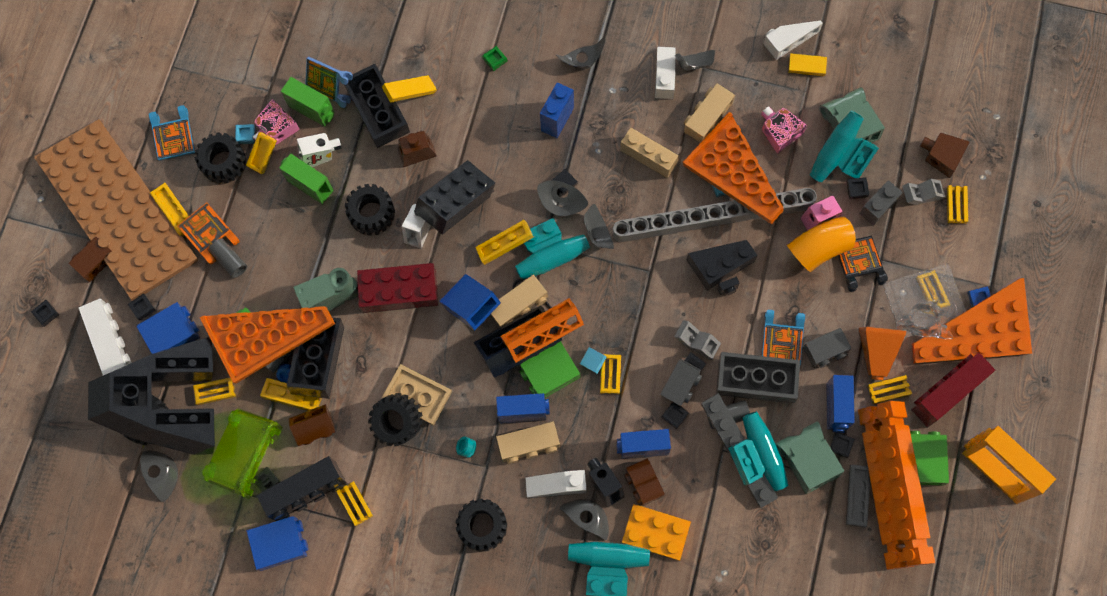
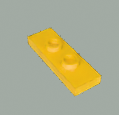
M163 183L151 191L150 195L179 236H184L177 226L188 218L189 215L168 185Z

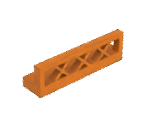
M568 298L503 334L501 338L516 363L583 326L584 323L577 307ZM575 315L577 321L571 325L566 324L568 319ZM554 326L559 327L557 333L549 334L551 328ZM536 336H542V339L539 343H532L533 338H535ZM520 345L525 346L521 353L515 354L513 349Z

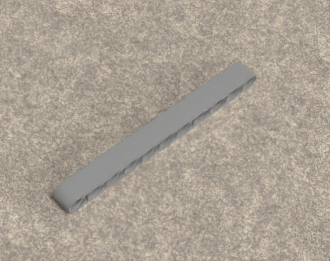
M811 188L776 193L784 210L780 215L805 211L815 203L817 198L816 192ZM807 196L811 201L806 202L802 197ZM734 200L619 220L613 226V237L618 242H627L759 219L761 217ZM784 200H790L793 204L787 205ZM734 209L737 211V214L732 215L728 210ZM715 212L719 217L713 218L710 216V213ZM698 216L700 220L694 221L691 217ZM679 219L682 221V223L674 224L673 220ZM660 222L663 224V227L658 228L654 226V223ZM641 225L645 229L638 231L635 227ZM622 228L626 230V233L619 234L617 230Z

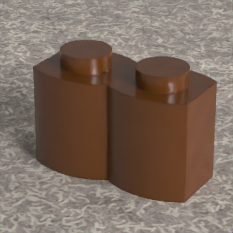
M648 458L626 468L627 473L624 476L628 485L632 484L635 489L632 493L637 503L641 502L642 506L664 497L665 493Z

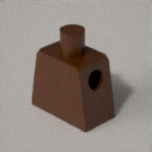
M425 131L410 133L408 136L398 139V153L403 167L437 157L432 141Z
M940 133L935 141L924 137L919 147L929 151L925 161L950 178L970 142Z

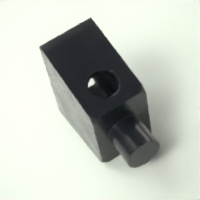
M597 458L587 463L591 470L589 472L590 479L607 507L625 497L622 485L607 463L600 464Z

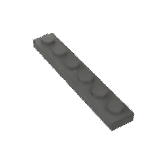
M719 393L700 404L732 458L728 448L745 439ZM764 474L760 479L747 485L759 508L778 499Z

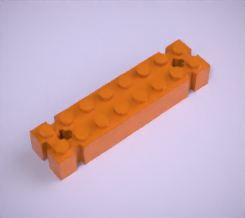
M887 401L877 404V407L869 406L858 409L860 425H865L866 432L862 433L881 541L882 545H887L888 553H884L887 570L903 569L935 563L933 548L928 547L926 540L931 537L909 425H904L903 418H907L905 402Z

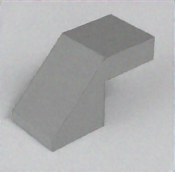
M929 179L920 184L907 183L902 186L907 203L918 205L946 198L940 180Z
M683 320L674 336L686 347L711 360L721 345L713 335L699 331L689 321Z

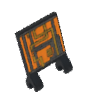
M872 235L856 239L855 246L851 251L838 255L849 292H854L858 288L855 277L876 273L879 285L886 284L888 277L883 269Z

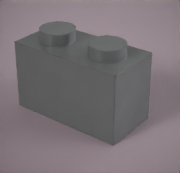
M888 180L863 206L859 214L874 226L896 203L903 192Z
M838 328L805 343L803 349L813 368L817 366L823 368L829 365L830 361L835 358L841 360L847 357L851 346L842 329Z
M680 359L660 395L680 406L684 402L688 403L693 394L690 392L692 386H697L702 378L699 375L701 370Z

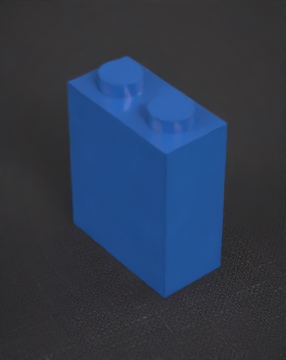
M558 82L556 83L540 112L542 132L558 139L574 109L573 89Z
M467 274L440 300L449 313L474 331L501 304L491 290Z
M178 302L137 325L152 354L200 339L197 333L200 331L194 321L191 322L188 317L191 315L185 305L182 307Z
M833 375L826 383L827 430H833V433H844L845 430H848L855 423L854 377L849 375Z
M544 393L496 397L497 417L500 424L545 421L546 415H550L549 399H545Z
M669 429L621 433L620 439H617L616 442L617 454H621V459L669 455L671 450Z
M291 516L247 530L256 570L263 571L307 557L306 551L309 548L306 539L302 538L301 532L304 529L301 520Z

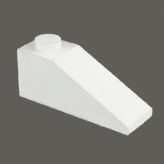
M820 20L780 26L775 30L771 29L765 34L763 44L773 57L778 60L820 32L823 23Z
M657 47L655 98L673 99L675 88V48Z
M585 470L526 477L527 498L586 493Z

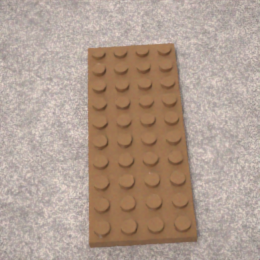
M100 119L34 157L89 239L92 241L95 237L99 238L98 245L101 248L108 247L112 251L104 258V261L132 301L198 261L182 236H179L150 195V190Z

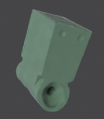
M862 87L847 93L843 98L833 99L819 106L821 115L827 122L831 123L833 130L850 111H854L864 118L856 138H863L873 143L881 138L885 129L869 102L866 101L865 92Z
M343 268L333 269L329 274L325 273L293 287L302 308L325 306L328 311H331L343 305L345 301L358 297V282Z
M818 421L803 428L800 435L788 436L775 443L779 454L787 460L805 494L837 479L844 472L835 454L824 439Z

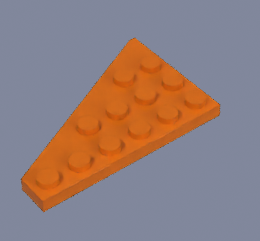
M729 112L683 161V166L772 224L784 211L780 200H778L774 189L769 184L768 178L762 167H760L757 158L751 151L750 145L742 134L739 125H737L733 118V114Z
M1024 278L1017 279L997 293L992 294L979 302V304L912 344L913 362L961 360L970 354L975 356L977 353H980L984 358L1032 354Z
M325 306L200 317L233 383L236 384L335 325L332 316Z

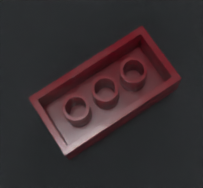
M434 263L357 270L359 308L362 313L439 306Z
M977 353L975 356L970 354L914 402L916 406L912 411L928 428L996 370L980 353Z

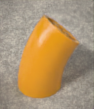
M840 216L807 230L787 244L797 260L809 272H812L829 259L851 251L855 246V231L851 222L846 217Z

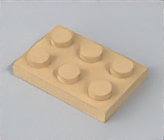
M400 364L382 399L396 393H401V396L404 394L408 395L409 400L411 398L415 400V405L419 404L420 408L418 411L422 412L423 415L420 419L434 426L452 390Z

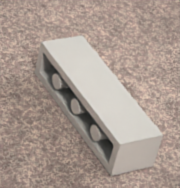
M98 299L79 307L102 374L106 375L130 364V357L127 353L125 354L123 349L125 343L117 333V330H119L118 324L112 319L111 314L113 310L110 304L105 303L102 299Z

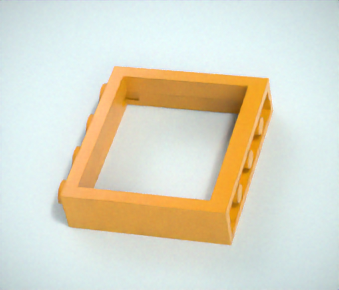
M999 426L993 429L987 428L964 445L966 449L962 454L1016 504L1043 494L1056 480L1050 472ZM985 446H989L1000 458H1002L1013 470H1015L1028 483L1024 484L992 453H990L985 448Z

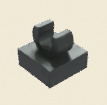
M269 467L263 469L252 479L261 492L280 483V480Z

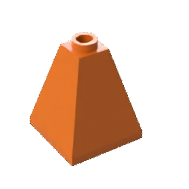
M861 327L859 328V334L868 375H872L871 379L883 380L890 372L906 336V331Z

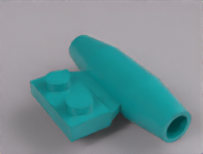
M850 111L835 127L818 153L809 174L813 179L822 183L837 166H839L843 173L853 178H860L879 149L875 144L863 138H856L864 120L861 115Z
M554 218L530 228L534 238L526 241L524 245L532 255L517 264L515 268L521 280L529 278L533 274L535 276L541 275L572 261L588 250L590 245L584 234L562 240L561 231Z
M757 411L743 416L747 439L728 448L743 484L749 485L763 477L762 475L764 474L774 491L786 488L789 484L783 460L769 429Z
M607 542L569 544L568 561L591 566L587 573L586 595L627 596L628 576L625 568L649 566V549Z

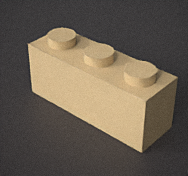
M718 83L714 88L710 87L704 101H699L694 109V114L692 116L689 115L684 121V132L700 143L715 128L734 102L735 95Z
M633 128L629 129L621 141L620 151L666 178L669 177L677 165L679 155Z
M533 274L499 299L501 304L490 315L499 327H502L531 311L535 306L543 305L547 301L548 293Z
M554 421L496 436L502 461L507 462V464L518 462V458L522 457L527 459L535 458L541 452L546 454L554 453L557 451V448H560Z

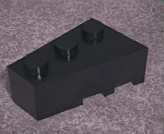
M747 240L688 253L686 260L708 291L754 263L757 254Z

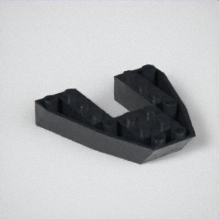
M210 337L148 355L88 382V420L130 438L191 455L213 454L215 448L214 409L152 410L151 382L211 381L213 357Z

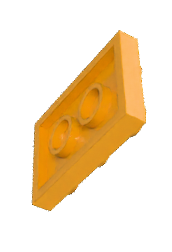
M633 504L622 543L649 549L652 553L680 561L691 521Z

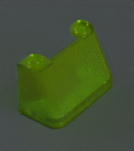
M237 408L230 413L228 417L229 423L209 465L205 466L202 476H204V481L250 500L254 491L250 489V483L254 484L256 481L253 478L269 444L274 442L272 436H279L283 427L273 420Z

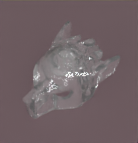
M940 299L917 303L910 313L898 319L896 324L897 330L907 329L912 335L917 337L953 339L951 332L946 331L947 325H944L945 321L951 317V314L937 306L941 302Z

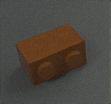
M97 237L92 241L89 240L85 247L79 253H76L69 262L88 282H91L107 266L104 258L112 252L108 247L101 248L98 245L99 238Z
M326 404L289 418V427L298 446L309 445L316 439L327 438L332 433H335V425Z

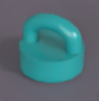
M466 436L461 437L456 445L457 454L466 458L473 456L477 446L475 440Z

